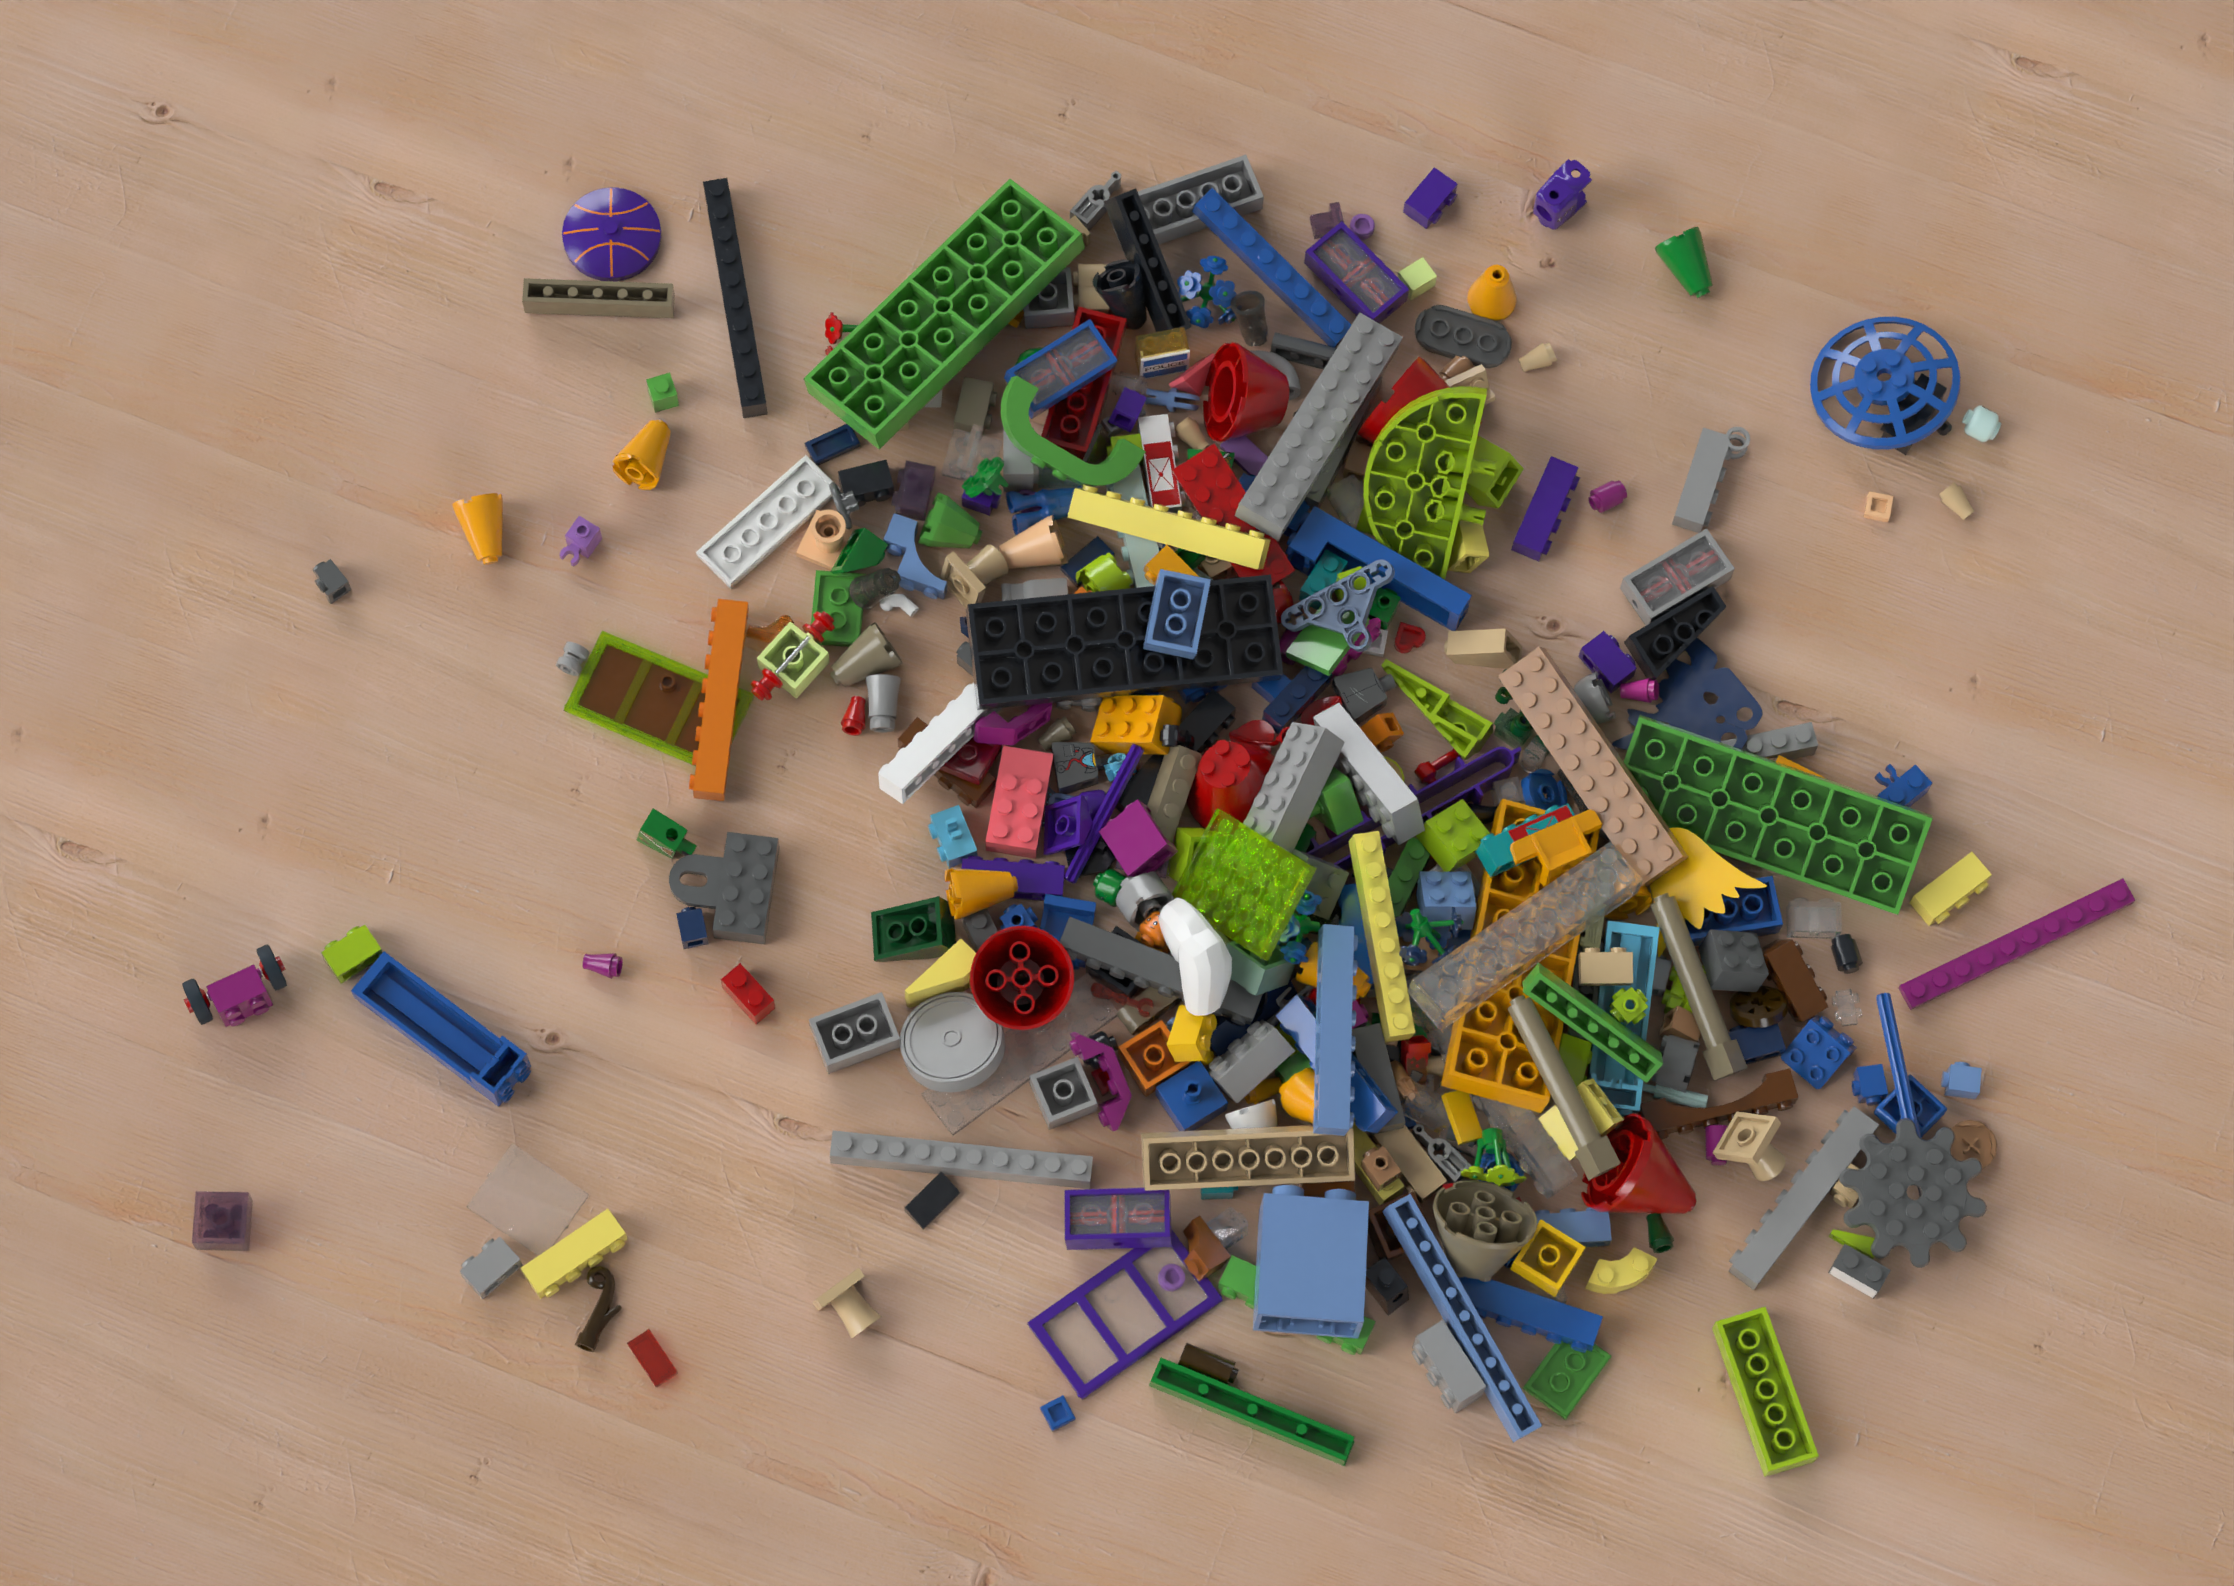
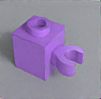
M578 516L565 534L567 546L560 551V559L563 560L568 554L574 555L571 560V565L574 567L580 560L579 554L589 558L602 540L600 528Z

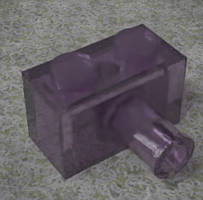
M906 460L905 468H900L897 483H901L899 492L894 491L891 505L895 506V514L925 521L936 478L935 466Z

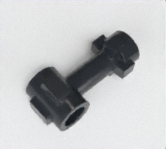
M1163 725V730L1160 732L1162 746L1177 747L1180 745L1189 749L1194 745V736L1189 734V731H1179L1177 725Z

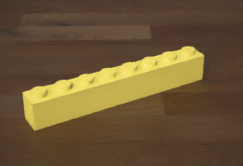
M1083 484V488H1074L1068 518L1257 570L1264 568L1271 539L1264 538L1265 533L1250 530L1249 533L1241 532L1240 526L1226 523L1225 527L1216 525L1217 520L1207 517L1197 520L1192 518V513L1178 510V513L1175 514L1168 512L1169 507L1160 504H1154L1153 508L1146 506L1145 500L1133 497L1130 498V501L1121 499L1122 494L1107 491L1106 494L1098 493V488Z
M1375 831L1354 834L1348 842L1385 1042L1410 1039L1415 1034L1403 961L1402 957L1399 956L1400 944L1380 833Z

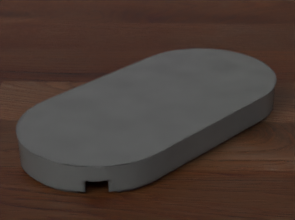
M1445 305L1431 306V308L1421 312L1416 320L1415 337L1421 347L1431 353L1451 359L1455 356H1465L1474 366L1482 364L1484 368H1494L1501 365L1510 354L1512 347L1511 337L1507 329L1497 321Z

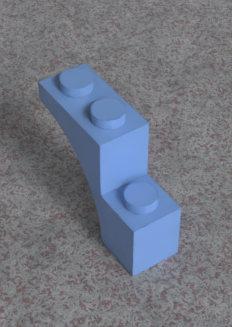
M894 513L883 541L888 544L886 547L887 552L895 556L904 555L896 574L897 583L903 589L921 591L931 599H937V597L944 599L947 593V582L933 575L922 564L916 552L915 539L918 532V521Z

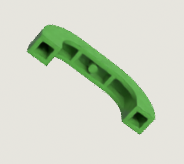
M1019 376L1011 377L1001 401V420L1010 441L1022 453L1032 458L1031 463L1042 469L1045 466L1053 470L1052 475L1062 481L1068 479L1074 483L1089 486H1102L1118 482L1128 476L1138 466L1146 451L1125 439L1117 441L1106 460L1093 465L1082 461L1037 434L1029 421V407L1039 388Z

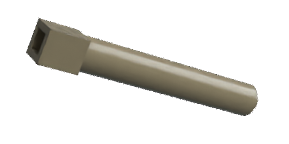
M1668 893L1654 898L1655 903L1651 905V908L1707 1050L1703 1051L1713 1080L1722 1079L1747 1069L1748 1067L1737 1039L1731 1040L1675 896L1669 897Z
M1521 995L1511 1000V1006L1508 1008V1011L1578 1147L1575 1154L1588 1180L1611 1171L1621 1163L1607 1135L1602 1137L1532 999L1530 997L1525 999L1524 995Z

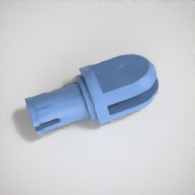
M1147 388L1146 395L1156 397H1147L1145 401L1147 405L1167 406L1169 412H1175L1176 408L1196 411L1199 408L1198 405L1178 402V399L1200 401L1197 395L1179 393L1177 388H1172L1169 392Z

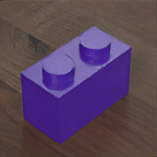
M1434 167L1405 201L1403 213L1427 229L1431 223L1436 224L1443 214L1442 210L1446 205L1450 207L1458 196L1456 194L1458 184Z
M1603 631L1581 648L1578 657L1592 673L1597 672L1599 674L1597 679H1602L1606 689L1612 694L1622 683H1626L1634 677L1637 668L1634 659L1629 654H1624L1619 648L1618 641L1612 635L1608 636Z

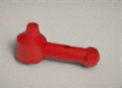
M1453 748L1433 762L1420 763L1414 773L1421 783L1431 784L1437 781L1435 778L1437 770L1456 760L1460 755Z

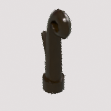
M603 1266L593 1267L587 1274L588 1284L593 1288L603 1289L587 1324L583 1331L579 1333L575 1342L578 1348L588 1352H595L599 1342L598 1338L603 1329L622 1309L621 1305H617L609 1310L614 1295L615 1281L613 1274ZM601 1275L605 1281L597 1282L594 1276Z

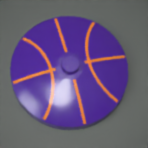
M602 188L584 195L570 208L562 228L564 249L571 263L584 275L599 281L617 282L637 276L653 262L661 245V226L656 211L641 195L623 188Z

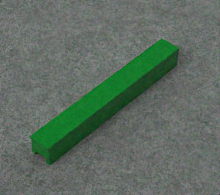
M1160 1358L1149 1384V1387L1342 1466H1345L1355 1442V1437L1163 1358Z

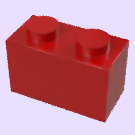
M741 963L721 979L722 988L756 1025L775 1009L774 999Z

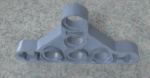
M1386 560L1374 561L1287 608L1281 615L1283 626L1291 632L1300 631L1309 625L1343 634L1348 645L1357 652L1366 651L1371 645L1372 638L1365 624L1377 589L1392 581L1395 575L1394 567ZM1383 566L1385 569L1388 568V570L1385 571V577H1381L1380 575L1373 577L1375 583H1372L1371 578L1367 575V573L1369 572L1373 576L1378 574L1380 572L1379 567ZM1359 577H1364L1366 579L1365 588L1355 590V580ZM1337 589H1342L1344 591V598L1340 602H1333L1331 598L1332 593ZM1320 601L1322 604L1321 611L1318 614H1311L1309 610L1311 603ZM1302 608H1303L1305 614L1309 617L1308 619H1306V618L1302 615V614H1304V613L1301 611ZM1347 611H1353L1355 614V619L1351 624H1344L1342 621V616ZM1292 614L1296 617L1300 616L1296 619V625L1288 623L1291 620L1290 615ZM1357 633H1363L1366 637L1364 644L1361 646L1353 644V638Z

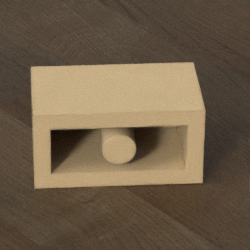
M1585 948V952H1580L1578 955L1579 986H1631L1633 984V952H1626V948H1611V952H1600V948Z

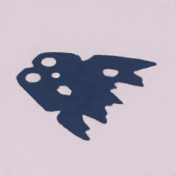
M1696 638L1685 649L1690 656L1691 665L1676 659L1666 669L1669 678L1663 679L1658 683L1659 697L1663 700V702L1656 705L1658 712L1652 714L1635 709L1627 710L1629 714L1628 721L1635 727L1639 716L1642 715L1669 723L1671 726L1721 742V737L1725 733H1734L1737 741L1733 747L1742 749L1748 738L1745 731L1755 728L1763 715L1759 703L1729 668L1714 669L1718 662L1717 655L1699 638ZM1705 691L1712 692L1718 696L1715 704L1709 705L1704 700L1703 694ZM1744 707L1750 708L1753 712L1752 718L1748 721H1740L1737 718V711ZM1723 716L1725 717V722L1717 723L1716 718ZM1633 733L1612 742V746L1628 750Z

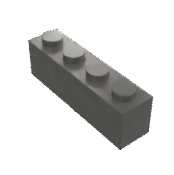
M1380 1023L1352 1029V1036L1356 1038L1355 1050L1352 1053L1398 1111L1378 1133H1373V1135L1404 1128L1406 1121Z

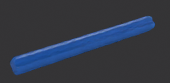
M1881 993L1877 995L1876 1001L1901 1118L1911 1119L1915 1123L1917 1135L1921 1138L1890 993Z

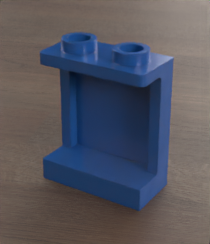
M1045 894L1040 929L1048 932L1060 942L1069 917L1093 925L1096 902ZM1077 958L1071 960L1074 970L1086 967L1085 962Z

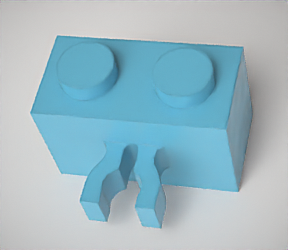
M959 805L930 815L931 824L928 825V829L932 839L937 838L940 847H937V852L941 862L946 861L948 867L951 868L962 864V858L968 859L969 856H978L976 845Z

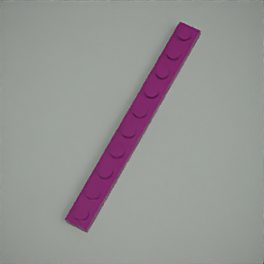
M2122 878L1901 984L1898 989L1908 1007L1912 1010L2133 904L2135 898Z

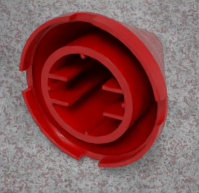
M1635 1113L1623 1116V1124L1617 1130L1613 1129L1607 1134L1621 1164L1591 1180H1588L1584 1172L1582 1182L1588 1184L1587 1193L1581 1192L1584 1204L1597 1212L1685 1214L1693 1210L1697 1202L1696 1193L1649 1120Z

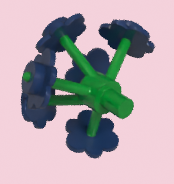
M1452 907V920L1429 922L1427 917L1422 916L1419 909H1413L1410 913L1403 912L1401 916L1395 917L1398 937L1402 936L1405 942L1412 941V945L1408 947L1401 946L1399 956L1402 957V961L1406 965L1418 966L1420 963H1426L1428 959L1426 956L1427 952L1420 950L1418 947L1420 938L1423 937L1430 943L1429 947L1433 950L1437 949L1440 954L1432 960L1433 964L1437 961L1441 964L1450 961V958L1453 956L1451 951L1455 949L1456 945L1451 946L1446 951L1443 949L1448 946V940L1452 939L1453 934L1454 937H1457L1458 930H1462L1463 924L1461 914L1456 915L1455 907Z

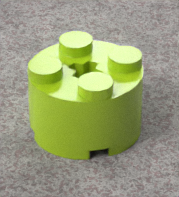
M1110 553L1099 556L1076 572L1077 584L1081 581L1087 592L1089 590L1098 592L1128 589L1133 584L1129 574L1120 570L1115 558Z

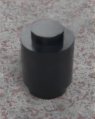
M1842 934L1831 940V950L1838 971H1844L1845 974L1858 971L1859 966L1863 962L1856 940L1852 939L1851 934Z

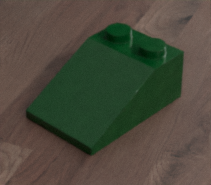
M940 896L871 912L875 962L937 958L944 955L956 943L954 916L950 913L948 901Z

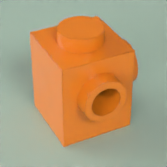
M1393 712L1377 714L1360 727L1380 752L1391 749L1394 746L1393 742L1404 735Z

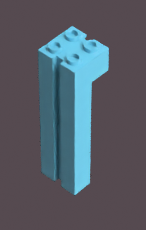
M1607 921L1603 952H1611V948L1623 947L1626 948V952H1633V984L1631 986H1599L1597 1006L1611 1015L1610 1011L1612 1009L1609 1005L1614 1002L1611 997L1621 988H1624L1626 991L1631 987L1634 990L1639 989L1648 1000L1646 1002L1648 1008L1643 1011L1646 1016L1634 1025L1630 1022L1626 1027L1646 1041L1660 927ZM1631 1000L1626 1001V1008L1629 1010L1634 1009V1003ZM1592 1043L1590 1050L1592 1052V1059L1588 1066L1587 1080L1593 1078L1622 1117L1639 1112L1643 1080Z

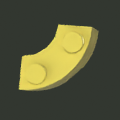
M1634 1247L1627 1256L1620 1260L1606 1261L1599 1259L1585 1289L1597 1293L1614 1294L1633 1288L1649 1275L1658 1258Z

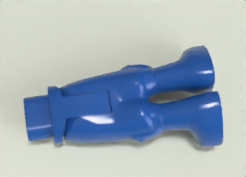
M1074 488L1042 489L1033 495H1022L1017 491L1006 492L1007 507L1011 514L1035 506L1042 508L1034 512L1013 515L1012 526L1015 536L1048 516L1053 515L1054 521L1067 518Z

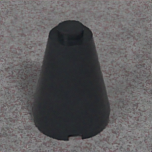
M1127 259L1111 262L1104 266V272L1101 274L1097 272L1095 274L1093 286L1115 316L1127 318L1126 328L1137 330L1147 321L1141 269L1137 263L1136 265L1132 264L1131 260Z

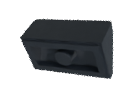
M940 1172L906 1205L905 1212L924 1230L960 1192Z

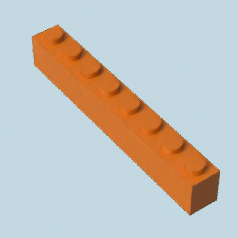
M718 599L717 607H712L711 622H715L714 631L709 630L708 645L712 646L711 655L706 654L705 669L709 671L708 678H703L701 693H706L705 702H700L698 717H702V725L696 727L695 741H699V748L693 751L692 765H696L695 774H690L689 789L693 790L694 798L725 800L749 605L745 601Z

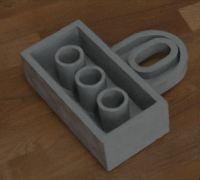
M727 832L724 858L693 854L679 859L673 865L669 875L672 894L679 902L685 905L716 909L712 929L715 939L765 945L780 849L779 839ZM684 874L703 875L707 878V883L702 887L687 886L680 882V878Z

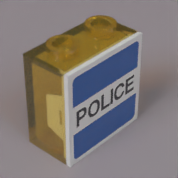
M1184 327L1135 337L1134 356L1140 380L1181 373L1189 368L1190 349Z

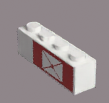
M1168 414L1138 417V434L1141 435L1142 448L1146 451L1143 466L1149 505L1153 508L1154 504L1169 507L1168 512L1177 514L1178 510L1182 511V506H1186L1184 491L1180 492L1179 482L1172 472L1176 468L1175 460H1179L1177 445H1172L1171 437H1175L1174 423L1169 422Z

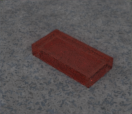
M649 1329L627 1343L656 1388L678 1374V1371Z

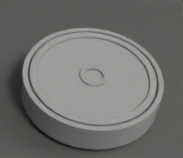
M963 992L943 993L925 1000L909 1014L900 1034L901 1053L911 1076L921 1085L939 1092L965 1091L987 1080L1000 1065L1006 1046L1002 1026L993 1022L981 1011L972 994Z

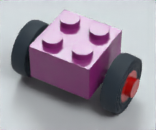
M268 944L257 949L261 970L259 968L256 969L253 964L207 985L208 991L206 993L203 989L199 988L194 978L182 983L187 996L184 1002L189 1013L194 1012L201 1025L213 1020L208 999L210 1001L213 1000L218 1014L226 1027L229 1025L232 1027L240 1025L245 1021V1018L253 1014L255 1016L264 1014L269 1010V1007L273 1006L261 979L262 975L271 982L273 988L277 991L287 986L282 973L286 969L280 956L275 957Z

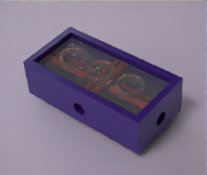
M1342 221L1305 252L1304 264L1356 316L1362 313L1380 324L1408 299L1409 288Z
M1144 1188L1065 1190V1243L1067 1250L1172 1247L1170 1189L1147 1191Z

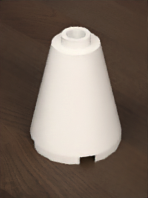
M1274 1099L1225 1114L1231 1129L1278 1127Z

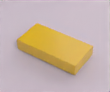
M1454 1091L1442 1095L1441 1098L1458 1145L1482 1139V1129L1469 1093Z

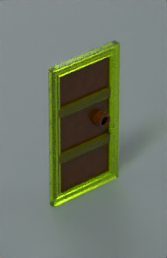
M602 631L567 703L564 705V711L692 765L693 751L699 748V741H695L696 727L702 725V717H698L700 702H705L706 694L701 693L703 678H708V674ZM741 688L738 691L732 742L754 699L753 693Z

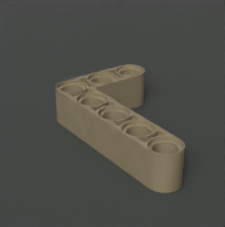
M1218 926L1212 927L1223 939L1225 945H1227L1230 941ZM1149 987L1123 1006L1116 1015L1130 1033L1135 1035L1180 1003L1182 999L1172 996V998L1165 997L1159 994L1157 989Z

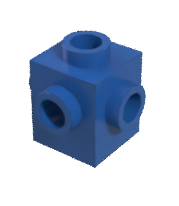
M1022 904L1009 906L1003 911L1004 915L1000 917L1003 925L1000 926L1001 930L1013 926H1032L1038 928L1035 924L1038 920L1031 907L1026 909ZM1021 919L1020 924H1018V925H1014V924H1013V923L1016 922L1017 920Z

